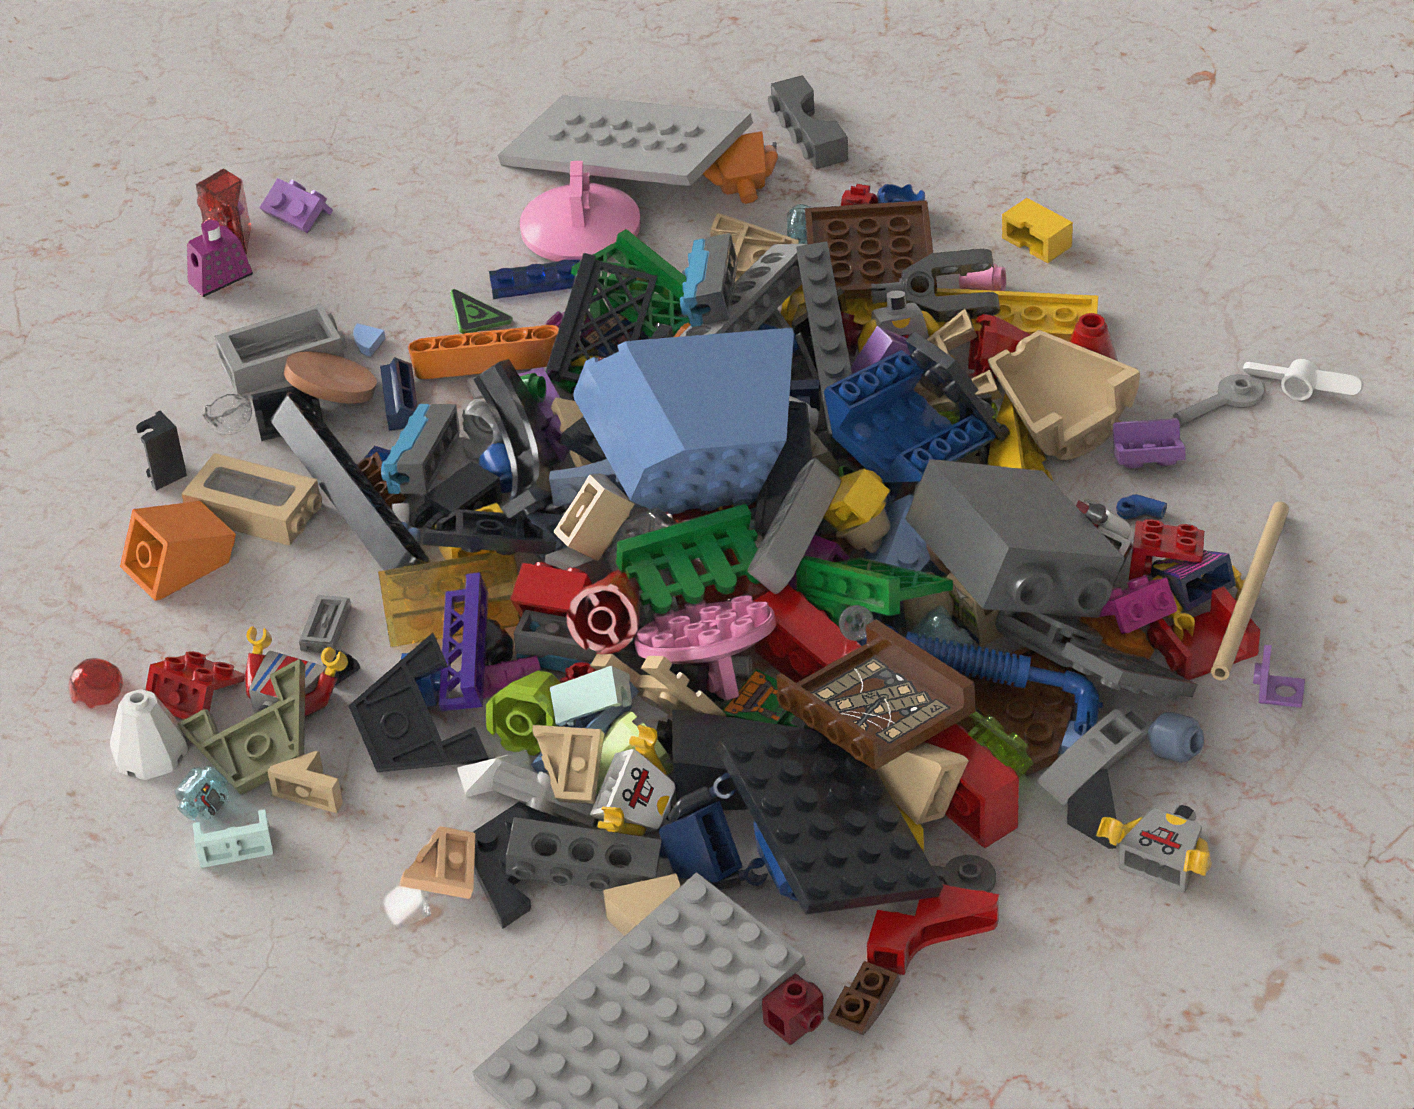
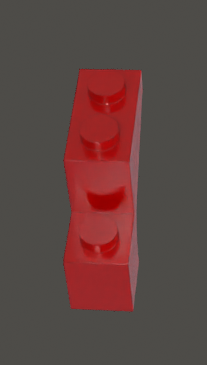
M942 884L943 888L939 897L919 899L915 916L900 912L877 910L867 941V962L894 973L905 975L911 959L926 946L994 930L999 922V894Z

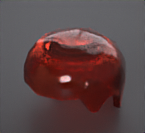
M89 658L81 661L73 668L69 679L68 692L71 701L74 704L78 700L82 701L89 708L111 703L119 697L123 687L122 673L116 665L101 658Z

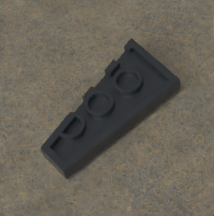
M789 401L786 442L758 495L754 523L757 535H766L798 473L813 458L808 405L805 402ZM820 524L814 534L821 537Z

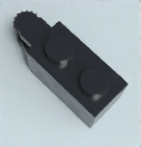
M471 461L425 495V503L412 512L409 519L410 525L417 529L425 526L424 530L427 528L436 530L435 525L437 521L448 517L456 509L475 511L494 503L500 505L503 502L500 477Z

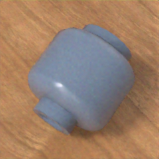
M1164 712L1149 726L1148 740L1155 755L1182 763L1188 762L1200 753L1204 745V733L1198 721L1193 717L1175 712Z

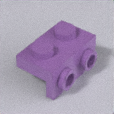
M277 178L259 207L264 213L308 233L321 211L328 215H331L333 209L325 203L327 198L315 190L308 193L305 191L306 188L298 182L290 180L287 183Z
M1177 418L1115 422L1113 424V450L1119 465H1124L1126 468H1140L1144 466V463L1157 462V465L1171 466L1175 465L1179 460H1186L1185 446L1180 439V422Z

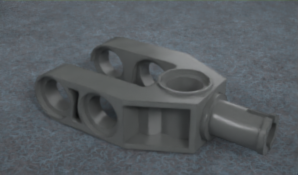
M970 249L931 253L904 269L899 282L871 284L872 303L887 302L886 294L898 290L905 292L906 304L916 303L921 311L928 312L936 322H948L964 309L967 311L970 319H977V317L983 314L995 316L1000 312L998 294L994 292L939 297L934 294V279L936 276L960 274L961 277L967 276V273L985 271L991 267L994 268L992 251L989 249ZM915 286H922L927 291L923 293H917L913 291L912 288Z

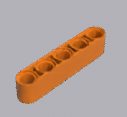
M541 325L426 337L411 342L408 350L414 374L419 379L481 374L496 363L507 359L511 361L516 370L547 367L559 328L554 325Z

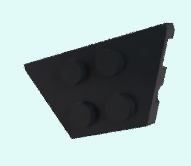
M456 509L448 517L437 521L436 530L425 529L423 536V545L456 547L472 553L480 552L481 550H494L502 555H513L516 552L547 555L556 550V540L553 538L543 539V530L539 526L532 524L529 518L525 517L522 519L520 514L508 518L505 513Z

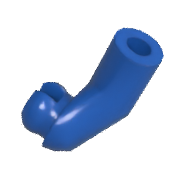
M1138 494L1121 498L1116 506L1117 514L1121 518L1128 520L1145 514L1162 519L1167 509L1166 502Z

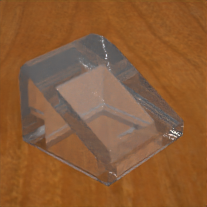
M397 886L382 900V905L396 929L431 916L428 897L423 890Z

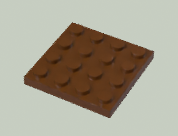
M927 200L805 208L807 245L827 241L836 290L843 289L846 299L873 298L871 296V284L899 282L904 269L933 253ZM936 278L934 279V294H937ZM915 286L912 288L913 291L917 293H923L927 291L922 286Z

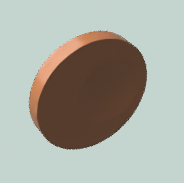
M305 351L294 353L287 358L284 369L286 380L295 388L311 396L337 403L356 404L369 401L374 395L377 384L375 376L360 364L323 352Z

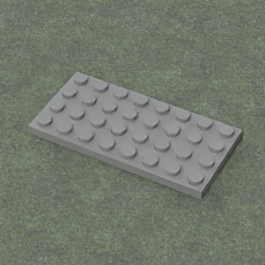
M696 872L472 1072L475 1081L508 1109H649L762 1005V998L797 973L806 964L804 955Z

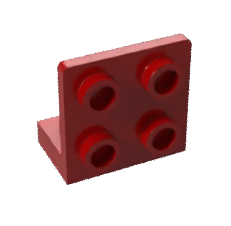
M1147 519L1143 522L1136 521L1128 581L1143 575L1150 576L1153 556L1201 563L1205 531L1191 524L1171 526L1164 525L1161 521Z
M188 651L185 655L166 657L164 661L150 664L145 690L153 692L173 716L185 720L204 709H208L210 712L214 690L244 682L245 674L234 670V666L229 663L212 662L207 660L206 655L200 652Z

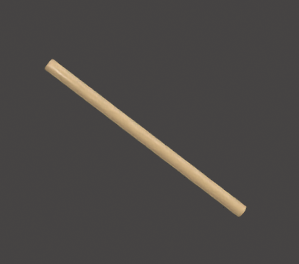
M1276 502L1271 509L1211 670L1212 676L1217 680L1222 681L1229 677L1289 513V507L1284 502Z

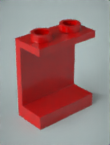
M1224 586L1212 590L1210 611L1193 617L1195 620L1193 636L1189 634L1188 630L1182 628L1183 638L1180 640L1172 630L1173 625L1168 626L1164 619L1161 618L1150 623V629L1147 630L1148 640L1154 649H1158L1165 657L1168 667L1172 671H1176L1178 675L1192 680L1211 673L1237 601ZM1251 618L1233 664L1257 656L1259 653L1260 629Z

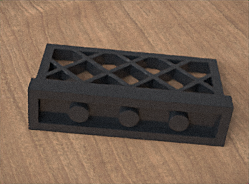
M583 253L546 367L550 380L561 382L563 379L577 383L580 374L569 372L573 361L583 356L586 360L590 359L588 353L602 346L606 348L610 356L614 353L608 343L623 335L627 341L639 340L658 276L598 261L595 255ZM601 271L614 274L619 283L603 290L598 282ZM637 280L649 283L646 293L636 298H633L627 288V285ZM597 288L599 293L594 295L595 289ZM622 288L629 301L614 309L607 296ZM603 298L609 312L594 319L589 311L590 304ZM643 301L640 309L637 304ZM633 307L638 314L637 321L624 327L617 314ZM586 317H588L590 322L584 324ZM613 317L620 330L604 337L598 324ZM593 327L600 340L584 348L580 341L581 333ZM633 331L632 337L630 338L628 333ZM577 345H578L579 348H580V351H578V352L575 353L576 348H577Z

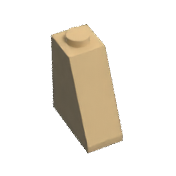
M923 742L878 768L876 772L893 801L916 824H921L944 817L969 760L963 755Z
M677 874L603 890L607 920L624 936L627 935L681 887Z

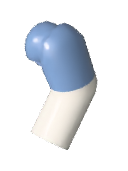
M409 503L392 504V510L419 544L421 541L420 530L410 528Z

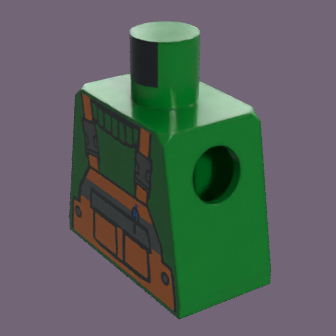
M755 669L738 690L739 697L731 699L722 710L726 717L812 729L803 720L781 707L777 700V680L758 669Z

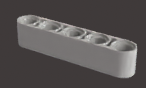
M812 458L798 473L748 567V573L774 594L779 593L793 577L841 483V479L817 458Z

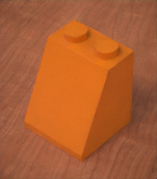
M201 501L133 509L120 567L155 601L161 600L229 563L236 533Z

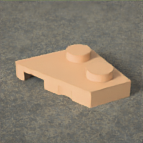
M439 826L431 836L429 843L424 845L417 854L413 864L403 872L399 886L470 899L474 889L475 833Z

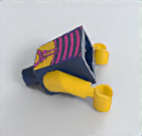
M1203 550L1201 563L1166 558L1154 561L1150 573L1153 578L1152 580L1168 579L1177 611L1167 617H1172L1174 620L1172 630L1180 640L1183 638L1182 628L1188 630L1189 634L1193 636L1195 625L1194 618L1187 613H1181L1182 610L1188 611L1211 599L1212 590L1223 586L1227 590L1234 586L1237 588L1235 600L1237 601L1245 581L1241 579L1242 574L1231 563L1229 553Z

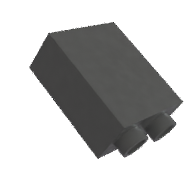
M929 459L905 518L983 609L1098 618L1103 606L1111 596L1113 583L1125 559L1043 471Z

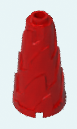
M618 569L608 574L604 579L585 586L575 595L567 612V626L575 642L586 651L588 648L597 651L596 654L599 655L619 652L632 641L639 626V610L641 607V601L639 600L640 586L635 577L629 579L626 572L621 573Z

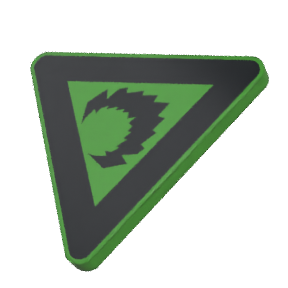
M452 289L450 292L459 332L462 334L511 324L513 320L512 316L457 289Z

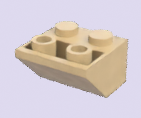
M601 473L590 474L557 525L554 533L568 547L599 561L603 553L610 547L612 539L622 523L629 517L630 511L635 504L605 475Z

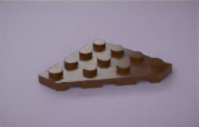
M1063 636L1061 642L1066 644L1070 642L1071 638ZM1027 647L1010 653V657H1012V654H1017V658L1020 655L1031 657V667L1065 673L1068 670L1085 677L1087 675L1073 667L1061 666ZM969 673L967 678L974 682L975 713L1021 771L1028 776L1051 766L1060 757L1062 751L1061 744L1077 703H1074L1075 695L1063 692L1062 687L1027 680L1026 686L1023 689L1014 687L1012 682L1010 686L1006 685V681L1000 684L998 679L996 683L992 682V678L989 681H985L984 676L982 680L978 679V675L975 678H971Z

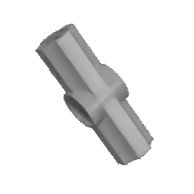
M502 760L494 775L492 790L513 799L527 802V806L554 816L559 814L592 827L596 826L599 819L590 815L594 804L559 802L554 796L549 774L541 771L536 773Z

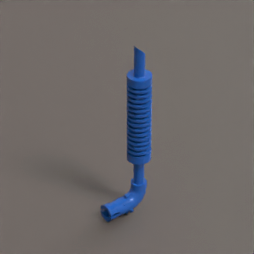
M907 632L906 639L960 674L964 672V676L968 677L970 673L971 678H975L978 675V679L981 680L984 676L985 681H989L992 678V682L995 683L998 679L1000 684L1006 681V685L1009 686L1012 682L1014 687L1023 689L1026 686L1027 680L1062 687L1063 692L1075 695L1074 703L1078 704L1076 722L1074 723L1075 732L1082 735L1083 724H1086V732L1097 724L1099 708L1102 709L1103 702L1099 701V693L1094 684L1084 675L1068 670L1065 673L1031 667V657L1023 655L1017 658V654H1012V657H1010L1009 652L1003 655V651H998V654H996L994 649L988 652L989 648H984V651H982L980 646L974 649L975 646L970 645V648H968L966 643L963 646H960V642H956V645H953L952 640L949 643H946V639H942V642H939L938 637L935 640H932V636H928V639H925L924 634L920 638L918 633ZM866 638L862 641L861 645L867 644Z

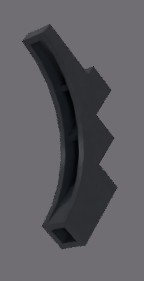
M509 359L500 361L473 380L497 423L510 460L513 477L512 493L509 501L502 506V509L508 518L520 514L522 519L537 512L562 515L567 510L564 505H553L549 482L550 471H555L553 467L561 463V460L542 432V430L548 427L549 422Z

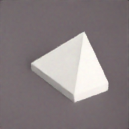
M527 750L457 767L466 797L493 791V778L502 760L534 771Z

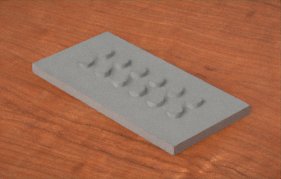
M562 95L500 152L498 158L500 164L504 166L570 173L571 161H583L584 173L589 172L590 175L691 186L753 124L751 113Z

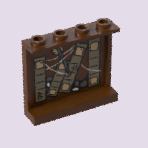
M877 619L866 625L867 644L801 681L795 683L782 673L777 674V700L784 710L790 711L803 720L806 725L813 727L832 743L839 745L852 754L855 759L862 761L874 770L884 766L975 712V688L973 681Z

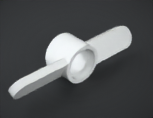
M1306 359L1293 361L1289 368L1246 362L1243 367V371L1249 375L1282 380L1281 387L1283 392L1288 397L1298 401L1308 399L1314 389L1348 395L1358 394L1363 389V381L1359 376L1321 370L1313 362Z

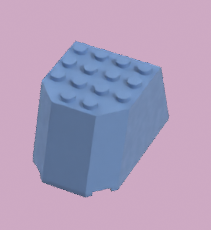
M792 328L625 341L617 345L619 352L600 361L596 357L585 361L573 393L574 400L630 501L656 513L668 511L670 514H679L688 509L701 508L703 511H711L720 506L733 505L736 507L742 504L749 506L755 502L787 438L794 337Z

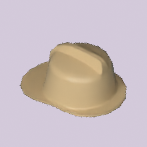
M885 509L875 518H871L868 523L837 531L836 537H843L857 550L866 548L871 553L876 552L882 543V537L890 530V522Z

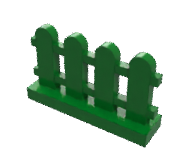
M746 504L617 542L616 564L620 572H626L629 579L636 578L643 591L639 599L642 605L649 604L651 609L658 614L669 612L672 607V597L680 594L690 604L700 603L704 599V587L713 584L718 592L730 594L736 589L737 577L746 575L749 581L754 584H762L748 573V567L758 550L754 542L757 541L758 535L755 529L749 530L751 512ZM732 548L740 564L730 566L723 551ZM700 558L708 574L698 576L691 560ZM668 568L675 584L666 586L658 570Z

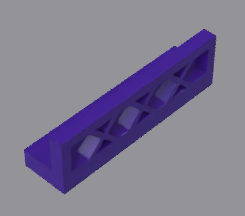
M480 572L466 574V589L446 591L442 653L448 667L441 670L439 707L441 711L483 707L489 593ZM465 601L464 613L460 615L454 610L455 602ZM463 626V641L459 644L453 639V635ZM462 654L461 670L457 672L451 668V663ZM460 683V689L464 697L449 699V693Z

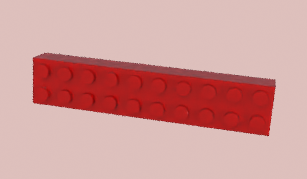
M788 584L777 594L769 591L753 600V602H767L768 606L773 609L776 619L774 630L755 644V652L777 671L795 683L861 647L847 630L838 627L829 619L824 611L818 610L807 601L801 592H796ZM954 724L925 741V743L963 755L969 760L945 813L950 820L984 849L1018 828L1019 777L1011 767L1005 766L986 746H981L960 725Z

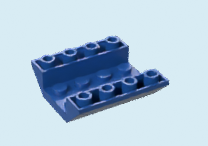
M903 350L826 387L824 390L833 438L867 470L879 475L883 482L921 481L929 459L956 462L989 444L996 437L981 420L973 415L951 425L950 421L929 405L923 396L916 393L914 388L925 371L917 366L910 355L906 354Z

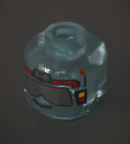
M206 765L204 769L194 767L175 790V796L180 802L177 809L193 821L196 817L206 820L211 819L229 796V791L226 787L228 781L221 773Z

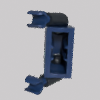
M725 773L716 779L714 786L710 788L704 786L681 797L668 815L669 823L660 827L659 830L661 837L660 858L669 859L673 873L677 874L678 878L690 879L697 872L719 890L741 886L742 881H747L753 886H759L764 883L768 876V873L757 875L752 870L765 865L762 858L751 860L746 869L739 870L743 868L721 803L720 801L714 802L713 800L717 796L724 799L729 798L738 792L737 788L727 791L722 785L723 780L731 777L729 773Z

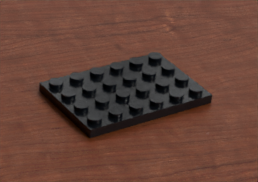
M814 728L719 739L716 750L805 915L939 897L943 885L876 770L855 759L852 754L839 745L832 743L826 736Z

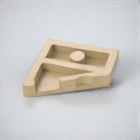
M533 725L532 731L543 755L541 757L545 769L549 773L550 784L555 798L559 802L594 804L604 732L601 729Z

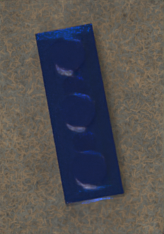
M565 259L559 262L531 264L529 266L489 271L493 299L572 289L576 278L571 273L572 266L579 263L580 260Z

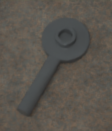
M976 855L955 857L945 867L931 865L939 880L943 881L945 885L982 890L989 893L995 886L996 872L989 861Z

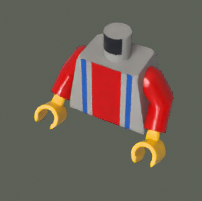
M251 626L247 631L246 637L253 645V651L248 653L245 683L246 695L251 699L253 712L256 714L278 702L270 674L298 660V658L271 650L266 655H263V649L271 644L272 636L264 628L262 638L256 641L257 629ZM332 647L325 648L322 652L321 660L326 666L301 659L305 664V718L325 708L329 703L338 679L335 674L344 670L348 664L346 655L341 651L338 652L336 659L333 661L336 656V650Z

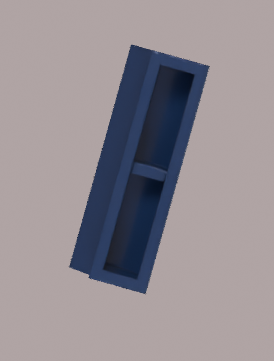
M394 357L390 364L380 365L389 431L404 429L408 424L409 417L413 415L418 407L412 363Z

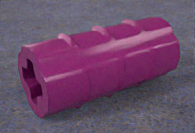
M537 656L518 657L516 660L485 665L483 699L491 698L516 680L538 670L541 671Z

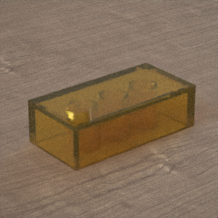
M492 552L378 571L390 647L422 642L432 632L436 640L443 639L446 591L466 589V574L480 572L488 590L487 619L498 621L503 628L517 626L521 617L510 600L518 578L514 554L502 555ZM465 601L455 602L454 610L462 615L464 613ZM463 626L453 637L463 635Z

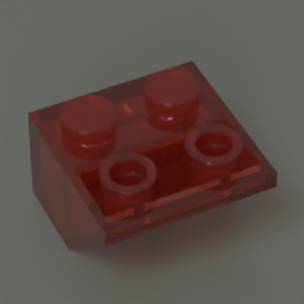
M223 168L195 184L198 195L197 204L201 210L202 223L207 220H216L220 226H226L238 237L245 254H247L251 224L243 181Z

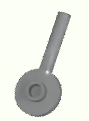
M1236 374L1227 376L1219 382L1217 395L1174 413L1173 418H1177L1180 425L1226 404L1235 407L1254 406L1262 400L1264 387L1259 380L1248 375Z

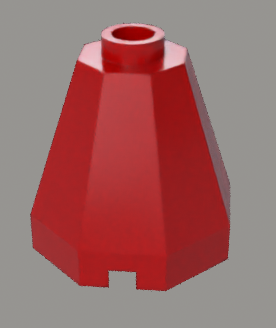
M983 314L977 317L975 323L981 325L980 331H976L978 337L970 341L968 369L974 370V373L969 374V378L972 379L990 370L996 380L997 377L991 369L988 360L1004 350H1008L1010 353L1015 352L1018 343L1031 334L996 316Z

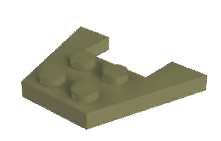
M301 659L270 674L278 702L220 733L218 732L213 715L208 709H204L178 723L184 735L240 795L269 781L267 771L270 766L304 755L305 664Z

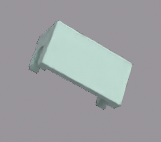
M609 666L550 687L556 725L563 726L568 724L570 727L576 724V719L613 706H630L632 703L629 685L630 675L618 668Z
M258 810L260 823L241 827L233 826L225 830L204 834L201 831L200 822L193 823L194 842L200 868L272 855L273 848L266 810Z

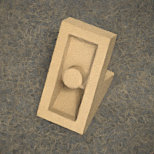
M313 751L270 766L267 771L272 796L337 813L343 804L339 779L323 774L319 751Z

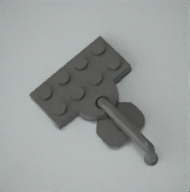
M999 610L995 622L998 632L1061 666L1073 667L1087 675L1096 673L1102 676L1100 680L1102 684L1116 690H1121V687L1134 693L1143 691L1156 697L1161 694L1177 700L1178 695L1193 698L1198 684L1143 656L1124 653L1101 643L1103 637L1096 629L1068 615L1032 613L1051 624L1047 634L1015 617L1016 611ZM1063 636L1071 638L1070 642L1066 644L1062 643L1061 640Z

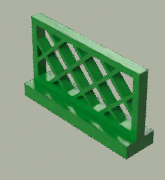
M625 229L618 233L616 242L593 254L598 261L658 276L654 292L664 299L652 298L642 331L650 338L657 330L652 323L672 326L674 336L681 326L687 322L690 324L688 316H674V310L682 313L680 297H684L683 282H686V276L630 231ZM612 256L620 263L607 262V258ZM581 261L572 266L571 273L575 277ZM602 271V276L598 280L603 290L607 289V286L611 287L619 283L617 278L607 277V272ZM635 281L627 285V288L646 291L649 283ZM625 292L624 294L612 293L607 296L613 308H617L629 301ZM643 301L638 303L637 305L642 306ZM652 307L668 309V315L652 313ZM632 308L621 312L630 322L634 323L637 321L638 314Z
M803 556L796 569L797 591L888 616L900 614V601L953 590L952 579L861 557L831 562L811 556Z

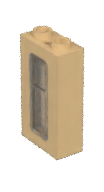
M217 453L210 457L182 492L183 503L201 501L231 530L289 546L304 531L308 521L314 513L320 510L322 505V495L319 492L317 479Z

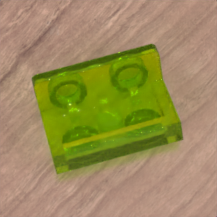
M976 711L969 715L975 727L968 735L981 746H986L993 756L1005 766L1011 767L1019 778L1033 765L1032 760L1026 753L1028 745L1017 734L1012 732L1008 736L1003 732V726L989 714L985 718Z

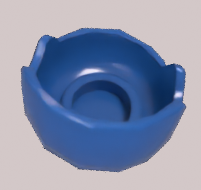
M885 184L877 193L878 203L925 201V192L920 190L918 194L914 193L911 184H907L904 187Z

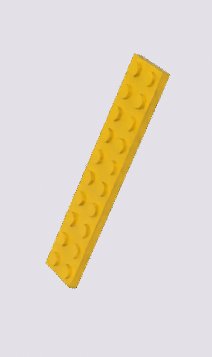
M802 284L782 303L781 314L791 328L792 320L799 304L805 302ZM937 288V294H935V296L939 297L994 292L998 294L1000 312L995 315L996 317L1029 334L1041 330L1068 342L1071 339L1075 325L1082 315L1087 313L1098 314L1099 296L949 288ZM872 298L846 299L847 311L845 313L854 315V321L863 325L864 328L866 323L871 320L872 311L887 307V302L873 304ZM971 319L975 331H980L981 325L975 324L977 319ZM948 322L937 323L940 325V327H943Z

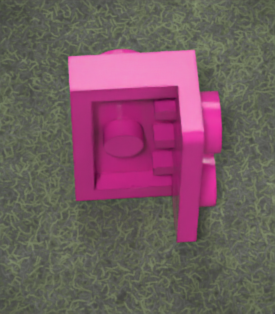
M1142 576L1128 581V588L1121 590V587L1113 588L1111 596L1103 606L1099 617L1115 615L1120 632L1124 634L1176 612L1177 606L1167 578L1148 581L1147 576Z

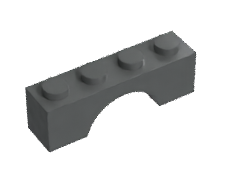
M801 75L771 83V96H768L769 108L772 113L777 114L781 126L787 128L793 143L799 145L803 157L806 160L809 159L815 169L848 161V136L837 121H822L811 118L815 114L814 90L804 76Z

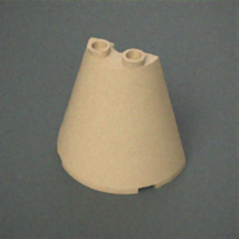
M1041 330L1022 339L1018 343L1015 352L1010 353L1008 350H1004L988 360L991 369L1037 446L1049 457L1056 456L1060 460L1081 457L1104 443L1113 434V424L1121 422L1119 417L1125 407H1132L1139 387L1140 371L1136 368Z

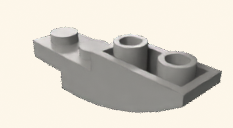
M1131 703L1120 711L1114 709L1068 748L1039 777L1037 782L1065 806L1068 804V798L1100 769L1109 770L1115 762L1148 738V729L1152 722Z

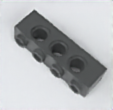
M514 817L506 852V875H512L522 880L538 879L551 881L560 886L571 884L588 887L594 891H603L656 878L660 860L661 840ZM541 853H549V854H552V855H551V856H542V855H540V854H541ZM577 859H587L589 861L580 862ZM622 864L626 867L618 868L613 865Z

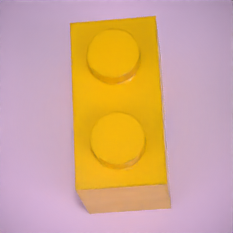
M1025 198L1002 214V239L1019 248L1023 246L1028 247L1031 255L1046 263L1051 262L1072 247L1073 222L1029 198Z

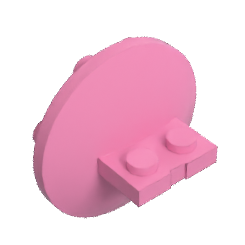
M571 161L569 185L551 189L533 199L524 209L520 219L522 239L530 250L552 261L572 260V263H579L582 260L583 253L593 255L616 242L618 233L625 229L637 237L641 226L640 211L636 202L628 194L617 188L590 183L589 172L584 173L583 161Z
M740 596L726 602L706 604V601L702 600L698 604L686 603V609L676 612L670 610L665 614L655 613L654 621L637 631L634 643L639 656L645 659L647 656H664L672 664H701L708 666L707 690L727 701L739 697L731 655L751 647L769 635L776 626V619L773 609L768 606L767 602H753L752 596Z

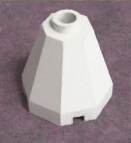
M139 689L129 692L123 697L118 705L110 741L119 773L128 775L127 771L134 772L136 778L142 780L173 772L178 766V758L181 754L184 758L188 753L186 740L178 725L179 722L153 692Z

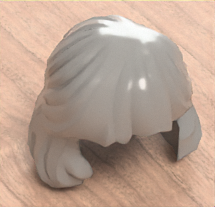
M477 398L470 402L463 409L462 414L464 419L462 422L463 430L470 438L469 440L463 439V450L469 458L474 459L480 458L481 454L490 445L505 443L485 399Z

